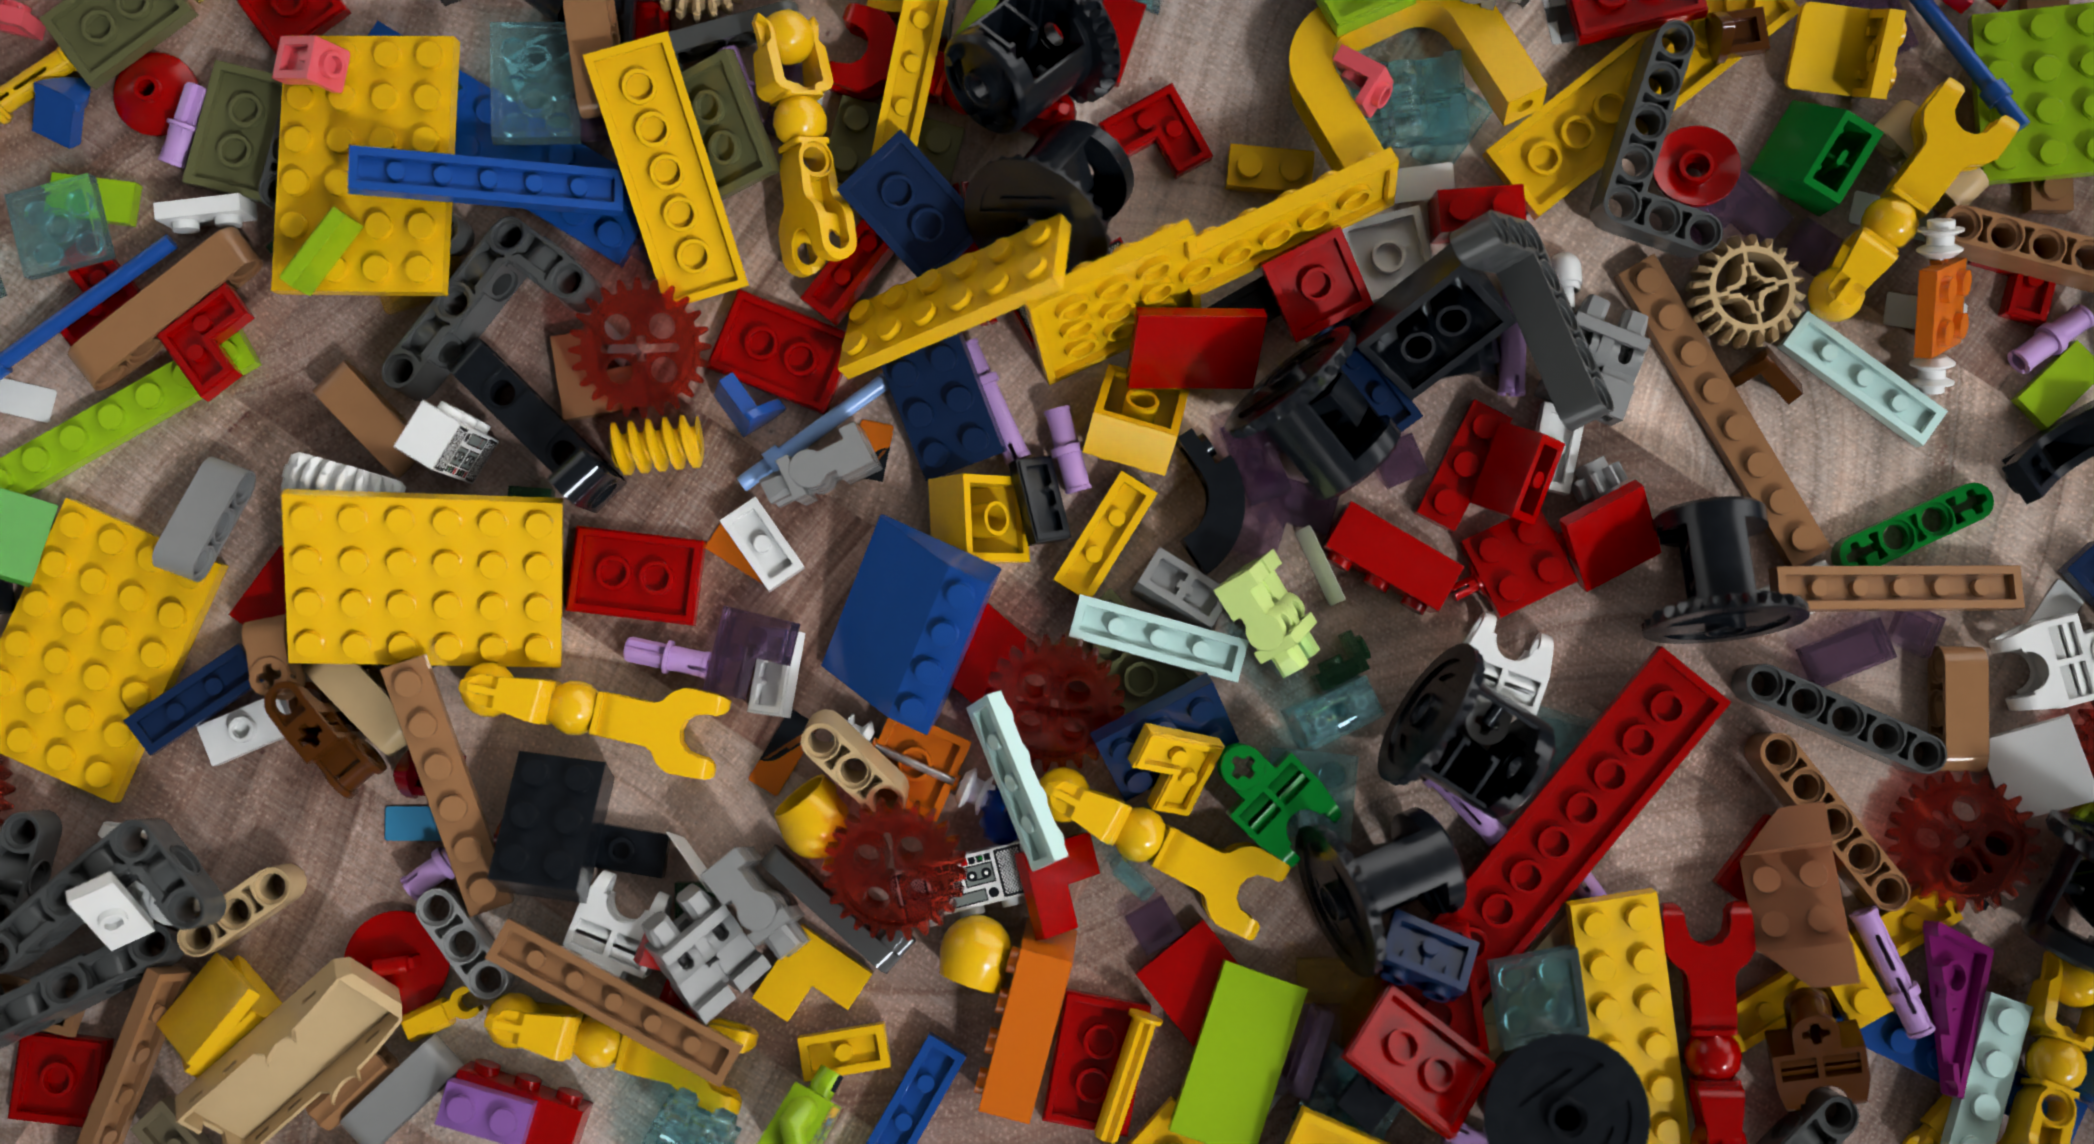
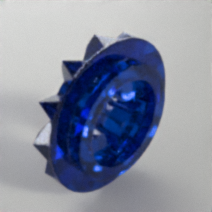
M996 784L995 790H987L988 800L986 804L980 806L984 815L979 820L978 825L984 829V838L997 845H1004L1016 840L1018 835L1008 811L1003 812L1006 806Z

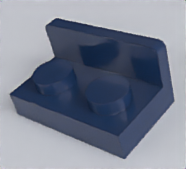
M1395 909L1391 913L1384 935L1387 942L1385 948L1387 957L1382 962L1383 969L1379 971L1381 978L1395 985L1404 986L1409 984L1421 989L1425 997L1436 1002L1447 1003L1448 1001H1455L1466 992L1480 943Z

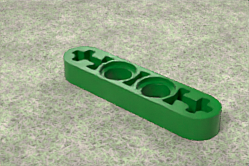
M1973 482L1951 488L1841 538L1832 548V563L1834 566L1884 565L1986 518L1994 506L1993 495L1988 487L1981 483ZM1968 496L1976 497L1977 503L1972 506V509L1954 513L1950 507L1966 501ZM1928 508L1937 511L1941 518V525L1935 532L1928 531L1922 524V514ZM1888 526H1895L1902 533V544L1896 550L1890 549L1884 543L1883 532ZM1871 545L1874 551L1859 556L1857 562H1848L1846 555L1852 552L1851 548L1856 549Z

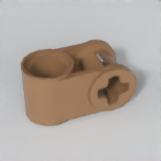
M286 614L245 622L242 626V641L247 656L251 688L257 694L265 696L270 687L278 682L292 681L304 687L306 677L303 663H288ZM286 688L279 692L276 699L291 700L296 698V696L290 689Z

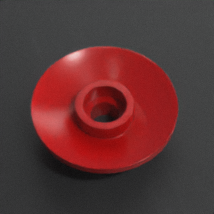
M165 53L145 54L119 73L113 92L116 111L123 122L133 130L147 136H166L169 123L166 120L167 118H174L184 85L187 82L198 84L197 79L184 62L172 55ZM154 84L153 93L145 96L147 88Z
M1687 126L1673 131L1664 138L1653 172V178L1659 190L1670 200L1690 207H1704L1719 202L1733 190L1740 176L1741 159L1734 143L1722 132L1706 126ZM1688 168H1696L1700 171L1701 176H1690L1686 173V170Z

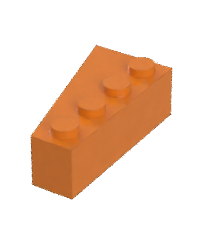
M1027 917L1020 948L1011 947L1005 972L1013 974L1009 988L1001 986L994 1013L1002 1014L999 1028L990 1027L984 1053L992 1055L989 1068L980 1066L974 1093L981 1094L978 1111L1030 1125L1073 965L1077 930H1070L1045 940H1036L1031 919Z

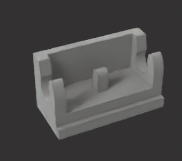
M1160 546L1130 592L1173 620L1210 630L1224 609L1213 591L1220 585L1218 582Z

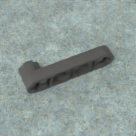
M793 1L776 2L668 32L680 71H684L682 64L710 57L724 46L736 45L740 49L757 44L752 26L754 15L759 12L767 18L773 12L785 9L799 12L797 3Z
M775 844L761 860L762 865L771 875L881 972L888 974L916 942V938L909 930L890 915H886L874 929L781 846Z

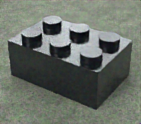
M519 751L487 878L499 892L587 903L615 780L606 762Z

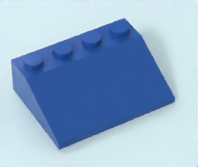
M881 514L821 666L888 718L927 735L942 712L1002 568Z

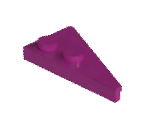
M1924 920L1923 935L1933 1024L1936 1027L1934 1034L1941 1093L1949 1097L1964 1099L1994 949L1939 921Z

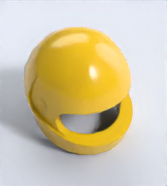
M824 774L817 775L799 786L783 800L774 813L782 837L789 848L796 854L809 859H823L836 854L845 846L852 831V819L849 809L839 798L836 785Z
M976 914L959 919L948 928L943 936L940 946V975L976 990L999 994L1001 986L1004 987L1007 982L1005 970L1011 950V941L1007 931L998 921L988 916Z

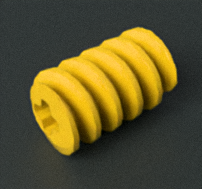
M680 415L677 428H672L669 419L662 417L660 430H655L651 419L648 418L645 419L642 432H638L634 421L629 420L626 433L621 434L616 422H611L609 439L612 460L616 468L619 467L623 475H632L636 466L640 473L648 474L653 464L659 472H666L670 462L676 470H683L687 459L693 468H700L702 466L705 449L698 415L696 416L694 426H689L686 417Z

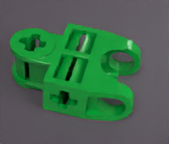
M1233 743L1224 748L1216 765L1219 776L1240 796L1225 813L1254 842L1291 867H1294L1301 860L1290 848L1292 843L1287 836V824L1293 814L1300 810H1312L1320 815L1323 814L1333 824H1336L1343 816L1322 782L1289 751H1285L1271 764L1255 748L1243 743ZM1237 756L1241 759L1249 757L1246 763L1247 768L1250 770L1248 774L1244 776L1238 772L1234 776L1232 775L1235 766L1231 761L1234 757Z

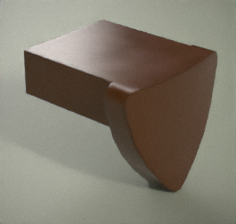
M1763 6L1707 14L1705 18L1706 41L1714 64L1725 63L1727 59L1764 54L1770 49Z
M1768 346L1761 349L1729 376L1736 388L1761 374L1788 405L1803 394L1802 383Z

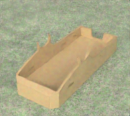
M351 957L331 960L175 1097L176 1122L197 1134L203 1131L204 1125L221 1134L223 1144H265L322 1093L330 1094L331 1104L335 1105V1099L341 1087L354 1077H357L361 1082V1068L375 1055L402 1022V1002L399 988Z

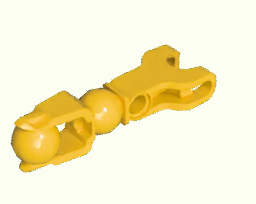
M785 9L775 11L765 18L758 12L752 20L758 47L753 53L756 93L762 101L769 102L771 107H777L773 113V127L777 137L784 143L778 147V153L782 154L779 169L784 202L778 231L783 264L789 273L805 278L820 271L826 264V260L837 262L853 254L857 245L853 211L837 190L838 182L834 158L827 146L829 138L823 137L827 131V117L823 107L817 102V100L824 96L823 93L831 89L833 77L826 47L819 41V23L814 16L807 20L800 12ZM802 62L803 86L800 83L786 80L782 64L787 66ZM803 159L808 163L810 170L805 166ZM830 231L835 232L839 237V248L834 247L830 242ZM803 243L807 246L809 255L808 265L802 263L798 256V248Z
M1952 77L1937 85L1911 117L1910 134L1913 140L1911 154L1880 195V199L1874 200L1865 209L1860 221V228L1853 231L1841 243L1828 269L1821 271L1813 278L1807 292L1810 312L1816 317L1829 322H1841L1853 317L1860 310L1864 302L1865 291L1899 257L1898 249L1905 247L1913 240L1919 227V219L1927 216L1960 172L1973 171L1997 160L2016 135L2020 124L2010 116L2004 115L2000 119L1989 123L1979 134L1964 131L1957 123L1955 115L1957 104L1965 92L1964 86Z
M483 662L473 666L465 674L464 678L460 680L458 687L464 705L472 713L481 717H495L505 713L529 723L553 724L558 731L567 735H581L589 732L591 735L646 747L651 752L655 763L665 773L702 780L715 777L717 769L715 761L711 757L702 756L690 750L685 742L684 729L689 720L696 715L720 716L726 714L730 710L732 702L727 696L690 687L674 691L662 701H650L607 691L598 692L592 685L578 680H570L561 684L560 681L553 679L514 677L505 666L496 662Z
M1054 768L1045 773L1038 781L1046 793L1047 804L1054 821L1059 823L1075 821L1102 842L1111 846L1115 845L1118 853L1127 860L1137 863L1148 862L1150 866L1196 889L1200 893L1201 903L1206 914L1216 925L1247 940H1255L1260 930V925L1251 915L1240 909L1237 900L1239 887L1247 878L1256 875L1271 878L1277 882L1283 881L1291 869L1288 864L1248 841L1232 843L1225 848L1212 847L1169 824L1165 825L1162 817L1152 809L1145 807L1132 808L1130 804L1122 799L1091 789L1085 777L1071 768Z
M2046 950L2043 953L2041 977L2033 981L2025 1003L2033 1007L2027 1029L2032 1031L2031 1036L2038 1038V1040L2030 1044L2025 1053V1069L2030 1078H2021L2020 1084L2024 1086L2017 1092L2014 1098L2005 1133L1996 1144H2070L2077 1115V1106L2074 1099H2079L2080 1095L2079 1092L2073 1089L2080 1086L2087 1075V1060L2082 1051H2092L2094 1047V973L2076 967ZM2058 1001L2069 1007L2083 1008L2075 1033L2070 1027L2057 1023ZM2044 1098L2048 1104L2046 1116L2042 1111V1101Z
M510 992L499 996L490 1005L486 1013L484 1027L493 1042L504 1048H524L555 1061L571 1060L576 1055L582 1063L592 1068H606L615 1064L614 1070L671 1084L676 1089L682 1103L690 1111L724 1118H731L740 1113L742 1099L736 1089L723 1084L721 1087L716 1086L593 1017L586 1016L587 1014L569 1004L536 1002L532 997L524 993ZM718 1017L713 1018L706 1024L743 1044L744 1046L740 1052L742 1054L750 1052L757 1045L759 1034L755 1028L749 1025Z

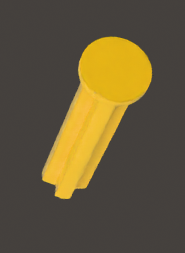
M1129 1009L1128 1015L1132 1019L1094 1130L1095 1136L1098 1139L1108 1143H1116L1118 1141L1155 1027L1161 1026L1163 1022L1161 1018L1139 1009Z

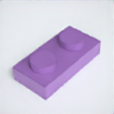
M452 1077L447 1081L435 1125L501 1144H525L538 1101Z

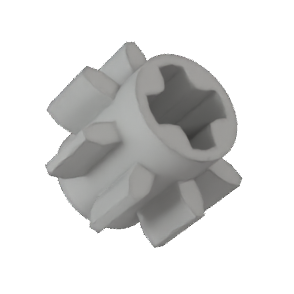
M1603 455L1575 469L1579 480L1572 483L1571 490L1578 503L1587 499L1593 502L1620 487L1619 484L1627 480L1628 477L1619 461L1609 465Z

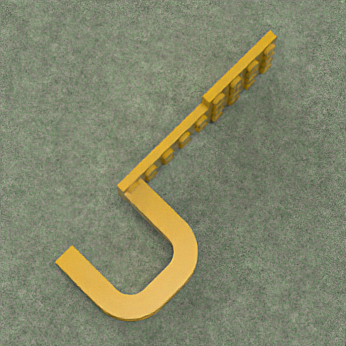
M1416 0V4L1340 37H1336L1319 6L1315 8L1301 22L1292 39L1289 53V91L1296 112L1331 171L1322 174L1314 183L1299 190H1287L1280 194L1275 201L1258 209L1254 207L1246 209L1234 220L1219 227L1211 226L1205 228L1197 235H1195V231L1188 219H1184L1176 224L1168 223L1162 225L1152 235L1135 243L1127 242L1121 244L1111 254L1094 262L1086 261L1080 263L1070 273L1065 275L1062 290L1036 301L1024 300V307L1040 365L1049 386L1130 349L1136 307L1202 308L1201 295L1260 268L1258 263L1334 225H1339L1341 229H1344L1394 205L1399 159L1391 147L1384 150L1335 69L1336 64L1333 58L1342 44L1358 52L1406 29L1414 27L1430 28L1441 33L1450 42L1503 127L1542 109L1548 84L1496 5L1494 10L1481 8V3L1468 4L1460 0Z

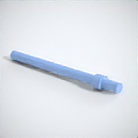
M882 372L780 447H777L775 444L762 454L764 457L762 460L737 477L744 490L747 492L760 482L759 479L780 470L775 460L785 455L793 457L797 452L805 450L887 391L889 386L884 373Z

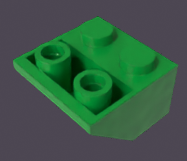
M1793 100L1789 103L1747 173L1820 217L1840 205L1884 132L1847 109Z

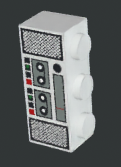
M422 400L394 447L431 470L473 484L499 441L487 434L491 426L475 416L467 414L457 407L454 408L442 400L438 407Z
M1019 838L897 869L893 875L906 925L917 923L918 929H925L944 923L942 918L944 915L959 912L960 918L969 915H979L986 912L984 905L1001 901L1003 908L1025 903L1026 899L1014 855L1024 851Z

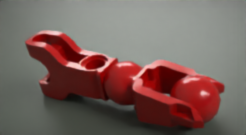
M849 3L845 7L842 19L850 33L867 41L868 46L862 58L853 63L829 62L833 77V85L829 90L841 96L843 94L871 102L881 98L884 94L897 28L892 18L885 11L858 3ZM937 51L927 102L944 107L948 103L951 109L961 115H968L956 100L948 84L944 67V53ZM1067 93L1018 132L1030 133L1039 138L1047 128L1057 122L1076 120L1077 110L1074 101Z
M1735 900L1727 903L1722 909L1720 931L1713 939L1701 942L1694 940L1689 935L1685 913L1673 902H1662L1659 905L1666 959L1676 965L1681 973L1686 1031L1691 1035L1686 1042L1684 1051L1686 1065L1692 1073L1686 1079V1087L1695 1128L1691 1133L1690 1144H1748L1743 1131L1745 1090L1741 1085V1080L1735 1076L1741 1067L1742 1052L1734 1036L1738 1035L1736 975L1742 967L1748 964L1756 951L1752 910L1744 900Z

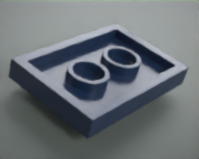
M901 129L837 188L838 192L916 277L921 276L930 269H937L955 261L974 243L965 218L964 199Z
M962 332L881 366L926 482L928 479L938 478L1007 451Z
M1207 672L1090 733L1125 802L1154 787L1161 774L1132 768L1127 759L1145 723L1220 738L1225 747L1240 742L1215 685Z

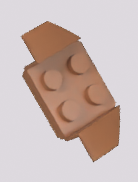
M1825 801L1780 807L1771 816L1740 860L1747 903L1753 915L1756 951L1768 957L1812 988L1859 984L1860 978L1853 942L1850 941L1832 849V836Z

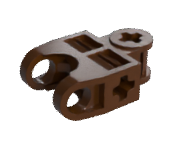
M283 681L274 684L267 691L264 698V708L267 715L305 763H315L322 771L328 783L342 796L352 799L358 794L357 788L372 775H380L387 769L381 755L373 746L365 741L367 737L313 682H305L303 687L296 682ZM286 688L290 689L296 696V698L288 700L289 708L292 712L290 714L280 712L276 706L277 695ZM307 689L316 690L320 695L321 701L315 698Z
M1803 987L1789 993L1783 1003L1787 1028L1764 1031L1769 1064L1777 1091L1788 1113L1801 1111V1104H1805L1807 1095L1812 1090L1822 1086L1839 1088L1846 1094L1847 1099L1852 1101V1105L1867 1103L1871 1078L1866 1045L1857 1020L1836 1022L1832 1015L1828 996L1817 988Z

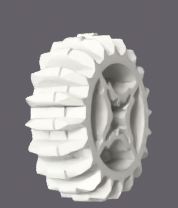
M301 452L290 455L288 464H285L281 476L283 477L281 484L283 491L285 489L405 493L406 486L399 480Z

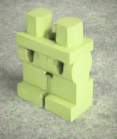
M1271 549L1238 568L1213 591L1232 621L1234 622L1241 618L1245 624L1247 639L1253 647L1257 648L1254 655L1259 663L1262 664L1272 659L1282 677L1285 678L1304 668L1309 663L1308 659L1320 650L1310 633V630L1318 622L1312 612L1305 614L1304 604L1297 595L1287 592L1275 572V569L1282 562L1275 550Z

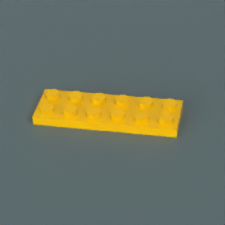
M668 31L584 54L583 58L666 310L749 286Z
M1062 213L1045 221H1037L1023 231L1009 237L999 238L993 244L973 253L963 254L951 263L937 269H930L921 276L904 284L894 285L886 292L868 300H860L852 306L849 313L838 370L847 379H851L1025 305L1024 300L1036 301L1062 290L1071 224Z
M1645 888L1566 901V913L1583 1035L1604 1042L1615 1049L1632 1065L1640 1077L1646 1090L1650 1107V1133L1647 1144H1690L1657 891L1653 888Z

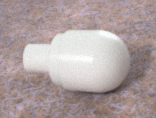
M1559 252L1552 256L1550 260L1574 311V294L1581 291V285L1583 284L1581 263L1574 254Z

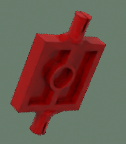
M1540 510L1535 525L1509 518L1462 540L1459 546L1468 561L1470 576L1456 582L1450 593L1466 587L1452 595L1454 601L1458 602L1460 599L1478 591L1488 600L1499 620L1578 582V579L1567 560V544L1563 532L1557 534L1550 527L1542 510Z

